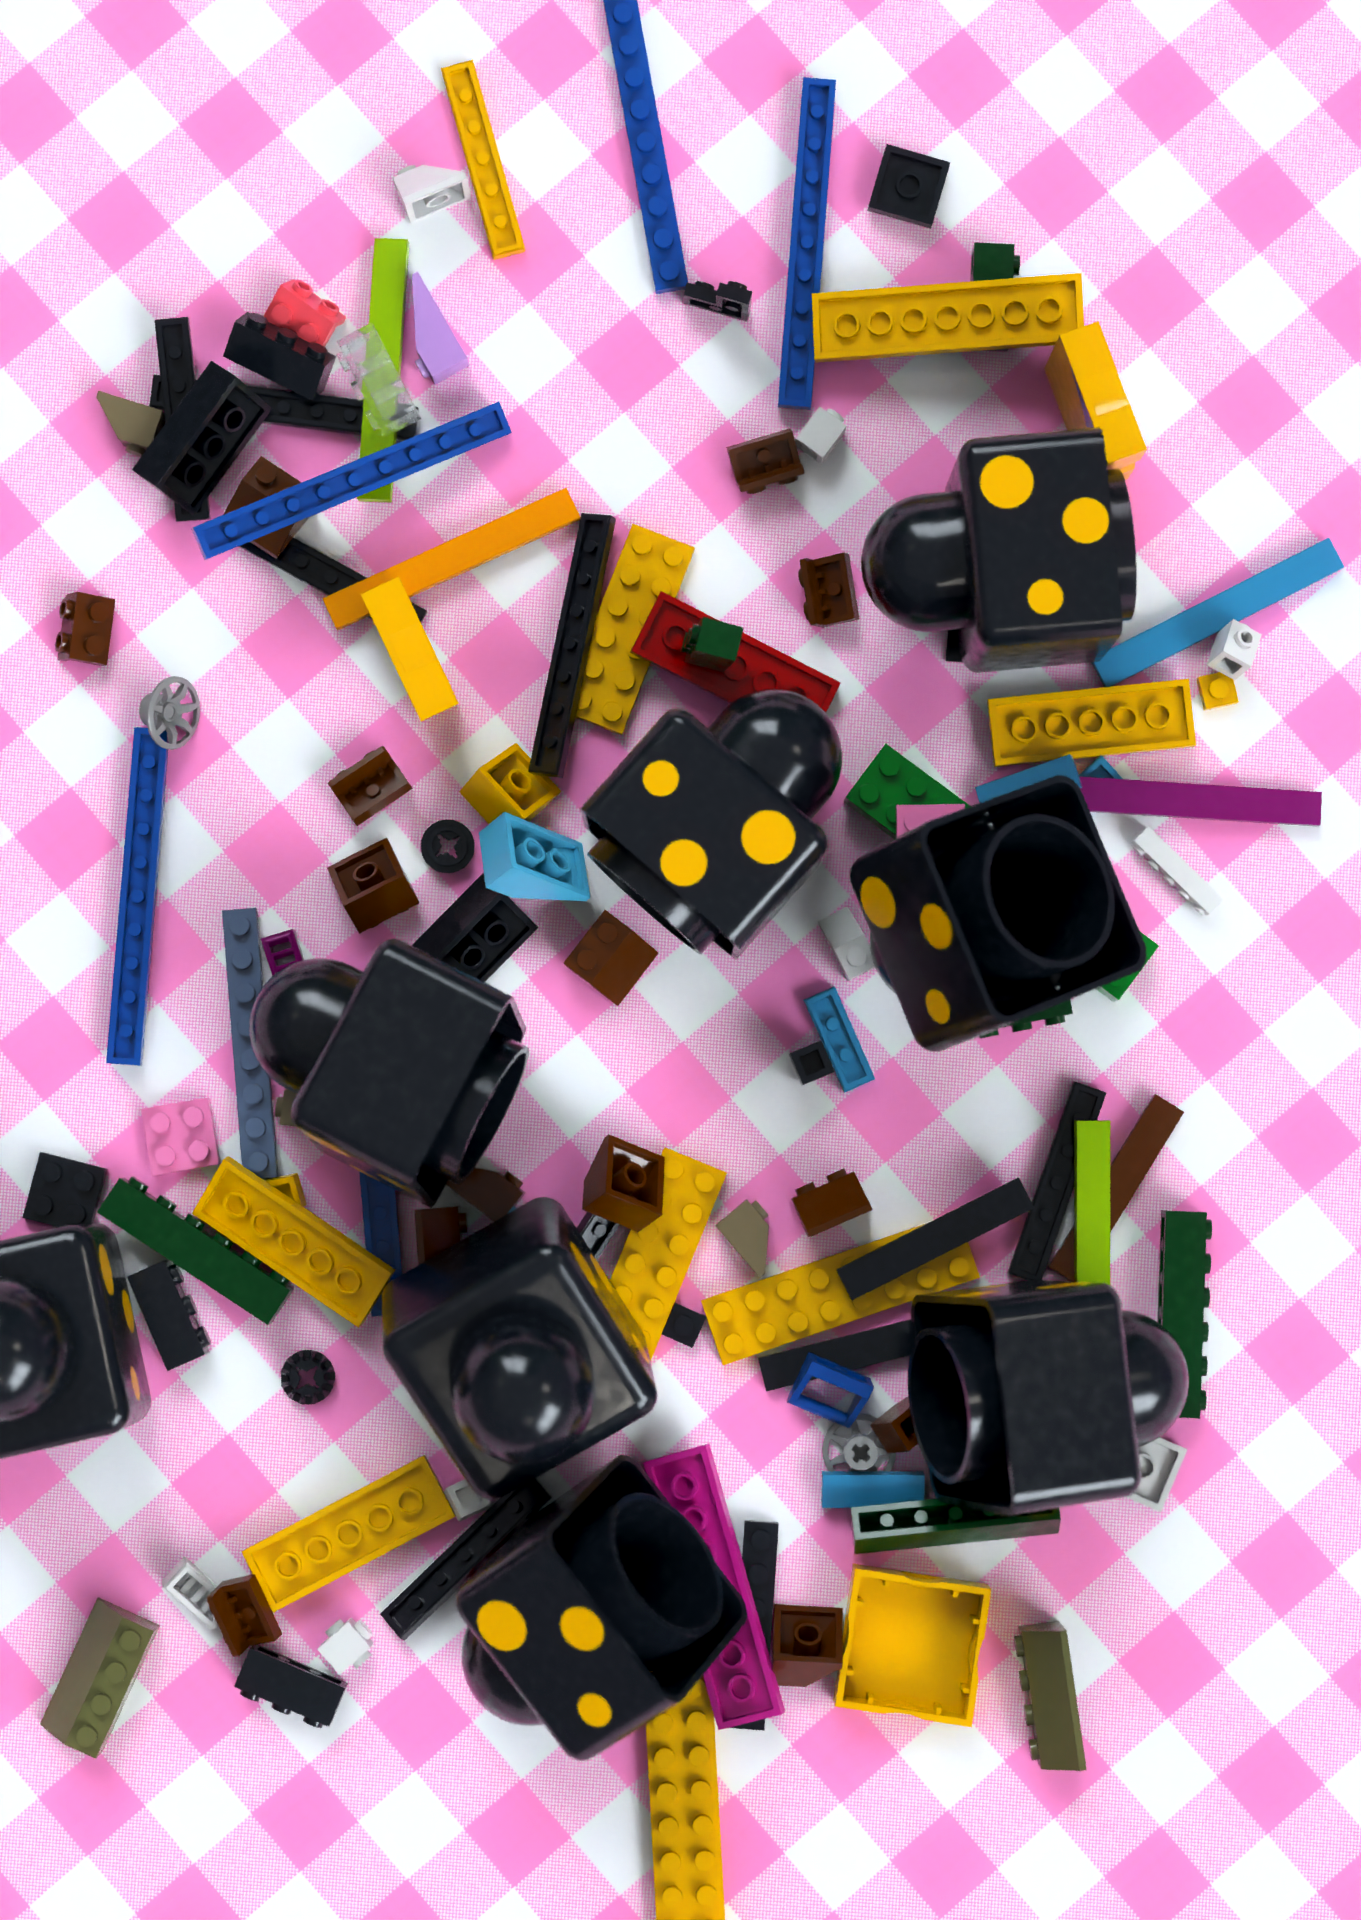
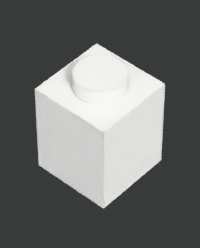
M819 406L796 437V447L822 465L845 434L846 425L843 423L844 418L831 408H828L826 411Z

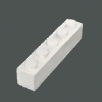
M1149 826L1131 842L1134 845L1132 847L1133 850L1140 856L1144 855L1149 860L1147 863L1152 869L1162 872L1164 874L1163 879L1171 886L1174 884L1179 889V895L1186 901L1189 899L1194 904L1193 908L1200 915L1205 914L1207 916L1211 914L1224 900Z

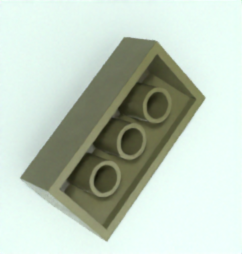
M98 1597L40 1725L64 1745L96 1759L104 1751L160 1625Z
M1059 1621L1018 1626L1019 1636H1014V1645L1017 1657H1023L1024 1670L1019 1671L1021 1690L1028 1692L1029 1704L1024 1705L1026 1725H1032L1034 1739L1028 1740L1031 1760H1037L1038 1765L1043 1770H1087L1067 1630Z

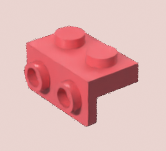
M293 279L281 284L264 317L269 323L279 328H288L294 331L299 338L309 343H318L325 347L336 327L344 323L346 316L339 312L340 309L336 304L329 300L321 299L312 292L313 289L303 281Z

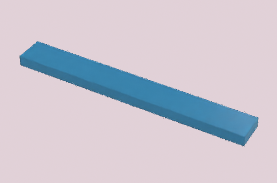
M1327 538L1111 648L1099 662L1091 663L1103 686H1114L1218 633L1233 619L1239 622L1344 568V565L1330 538Z

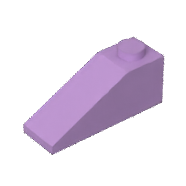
M417 271L412 274L415 343L419 357L415 364L423 378L426 379L430 376L434 385L470 365L465 352Z

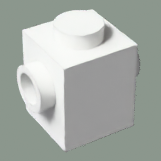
M1233 619L1216 634L1207 666L1236 680L1252 667L1262 634L1251 629L1248 625Z
M351 1617L344 1623L339 1619L325 1632L328 1638L317 1649L335 1671L341 1675L351 1665L357 1669L372 1655L368 1650L374 1643L370 1639L373 1633L361 1620L356 1622Z

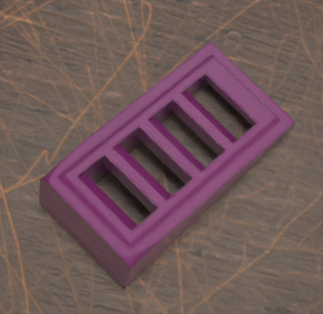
M294 929L261 938L272 976L286 966L304 960ZM290 942V948L274 953L273 946ZM294 955L295 961L278 966V959Z

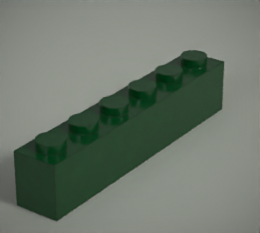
M131 1176L129 1180L119 1178L97 1213L265 1324L269 1325L274 1321L294 1290L288 1285L290 1282L288 1279L275 1270L269 1273L261 1268L260 1264L262 1261L249 1252L244 1251L243 1254H240L231 1248L234 1242L221 1233L216 1232L213 1236L203 1229L205 1223L190 1213L184 1217L175 1211L177 1205L165 1196L159 1195L158 1198H155L146 1192L149 1186L136 1177Z
M1161 1210L1157 1322L1173 1335L1182 1349L1189 1372L1188 1395L1185 1406L1178 1418L1200 1419V1410L1205 1411L1206 1391L1201 1390V1378L1207 1375L1208 1368L1207 1356H1202L1203 1342H1207L1209 1336L1208 1322L1203 1321L1204 1308H1208L1210 1303L1209 1287H1205V1274H1209L1211 1270V1255L1206 1253V1240H1211L1212 1220L1207 1219V1212Z
M938 1499L851 1507V1529L855 1554L1059 1534L1061 1522L1059 1508L1007 1516L940 1502Z

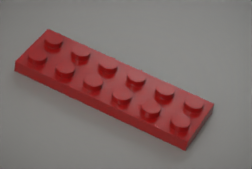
M660 591L630 653L730 704L736 699L754 691L783 689L807 697L825 713L827 712L841 682L745 633H742L736 661L724 672L685 663L686 653L681 652L685 633H688L689 628H692L693 624L697 625L703 617L717 619Z

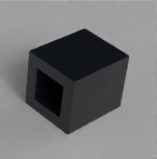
M822 1041L789 1054L801 1086L834 1072Z

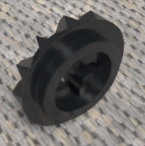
M448 819L437 821L428 827L423 834L421 840L422 856L425 862L437 872L454 873L464 869L474 855L475 842L469 829L458 821ZM439 835L443 839L446 838L447 841L456 840L460 837L454 845L457 858L447 852L443 855L440 854L438 857L436 856L442 848L441 840L438 838Z
M302 1350L296 1352L286 1360L281 1370V1387L288 1398L299 1404H316L325 1399L334 1387L335 1371L333 1365L325 1355L318 1351ZM317 1366L318 1369L315 1371L313 1379L319 1388L309 1383L298 1388L297 1386L300 1384L299 1381L302 1379V1376L296 1368L298 1367L300 1370L303 1369L307 1372Z

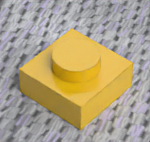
M1217 672L1200 676L1196 679L1204 711L1239 702L1234 680L1228 676Z
M298 1173L266 1180V1182L301 1206L307 1205Z

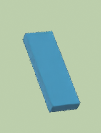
M1069 754L975 787L981 803L1056 775L1071 778L1080 788H1082L1073 756Z
M835 986L804 999L803 1001L824 1045L843 1092L845 1093L875 1080Z
M822 1471V1508H851L924 1500L925 1497L924 1471Z

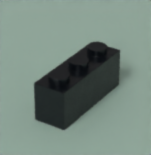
M246 312L234 322L223 357L311 401L325 390L337 357L329 353L323 345L309 343L299 338L294 331L288 328H279L269 323L264 316Z
M164 1260L127 1276L167 1371L210 1353L207 1347L211 1345L209 1334L204 1326H198L194 1317L198 1310L190 1294L185 1296L180 1284L184 1282V1277L179 1266L176 1264L172 1265L170 1260Z
M254 1645L249 1649L234 1687L240 1689V1695L247 1699L259 1701L262 1698L271 1702V1707L274 1710L290 1715L291 1711L304 1716L303 1721L313 1727L322 1728L323 1725L328 1727L331 1725L348 1682L263 1646Z

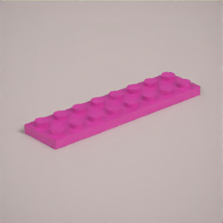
M710 1444L643 1462L647 1475L671 1506L678 1510L697 1530L707 1545L715 1563L741 1595L746 1605L747 1620L703 1674L718 1730L783 1714L786 1711L775 1673L772 1671L769 1651Z

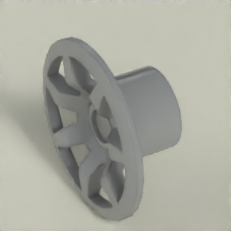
M171 676L162 680L152 693L144 696L140 703V719L148 727L151 738L158 746L170 750L178 749L192 738L198 726L200 717L199 697L192 683L183 677ZM176 682L180 683L176 693L173 694L169 685ZM188 689L193 703L181 704L180 701L185 698ZM194 711L193 720L190 725L188 721L182 718V713ZM175 726L180 727L186 732L185 736L177 741L178 732ZM165 730L169 743L162 740L159 736Z
M859 1413L851 1426L852 1436L848 1439L834 1434L841 1425L834 1423L830 1427L822 1447L823 1459L828 1471H836L833 1465L847 1462L851 1467L850 1471H863L867 1469L869 1471H878L874 1464L878 1456L890 1455L887 1466L883 1471L892 1470L896 1453H887L884 1448L877 1447L874 1443L877 1437L874 1431L871 1430L867 1436L861 1434L856 1421L868 1420L873 1423L878 1418L869 1414ZM831 1439L843 1447V1453L830 1460L828 1452Z

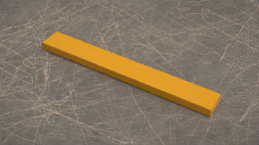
M564 488L322 599L338 631L370 616L361 596L362 593L399 576L410 598L580 520V515L567 488Z

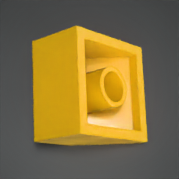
M515 743L480 767L459 792L490 824L503 812L530 822L561 793V790L548 776L533 775L528 772L531 758Z

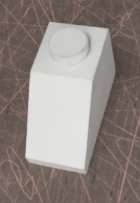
M848 906L817 921L847 981L875 968L871 957L870 944Z

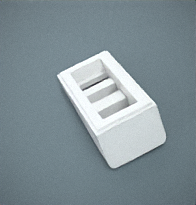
M183 1557L164 1577L162 1586L207 1627L214 1631L218 1624L213 1614L210 1617L206 1614L210 1609L207 1600L200 1607L196 1603L207 1591L211 1593L217 1585L189 1559ZM188 1572L190 1574L189 1578L178 1587L176 1583ZM198 1581L201 1585L188 1597L186 1593Z

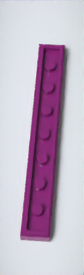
M1079 776L1082 785L1080 789L1090 812L1314 827L1321 825L1322 792Z

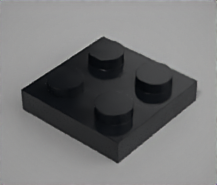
M886 144L867 211L931 229L951 162Z
M40 1152L22 1218L57 1227L93 1223L108 1169Z

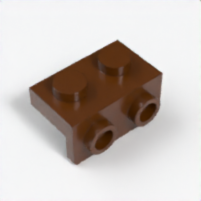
M791 428L726 447L735 482L740 492L746 491L747 494H755L765 490V485L775 482L781 485L789 484L798 480L799 475L805 474Z
M843 552L814 560L809 558L800 559L801 569L798 571V578L801 586L804 588L806 602H804L803 608L805 617L810 625L825 628L859 620L849 554Z
M82 592L66 595L65 599L61 602L59 610L60 618H62L61 632L58 633L55 641V650L58 652L59 661L72 660L98 666L107 665L115 599Z
M384 746L367 753L362 760L350 768L339 772L335 778L328 782L329 787L356 826L413 789Z
M255 1574L222 1581L207 1596L210 1611L214 1615L224 1641L228 1645L233 1657L240 1656L249 1646L276 1641L282 1635L281 1629Z

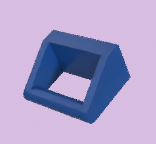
M808 1352L788 1395L787 1403L850 1428L869 1400L874 1386L871 1378ZM812 1376L855 1394L847 1413L801 1394Z

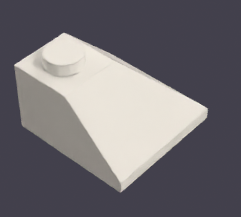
M410 165L398 171L397 176L392 177L410 223L471 199L468 179L463 171L428 165L418 167Z

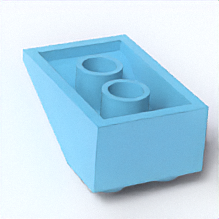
M503 812L479 832L486 888L511 898L587 901L590 899L582 843L507 812Z

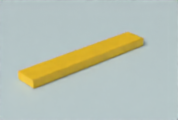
M469 60L443 67L441 72L493 260L526 252L474 62Z

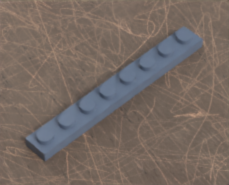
M257 908L222 910L241 1161L244 1167L260 1178L278 1177L271 1077L259 1064L252 1048L249 1033V1022L253 1004L263 987Z

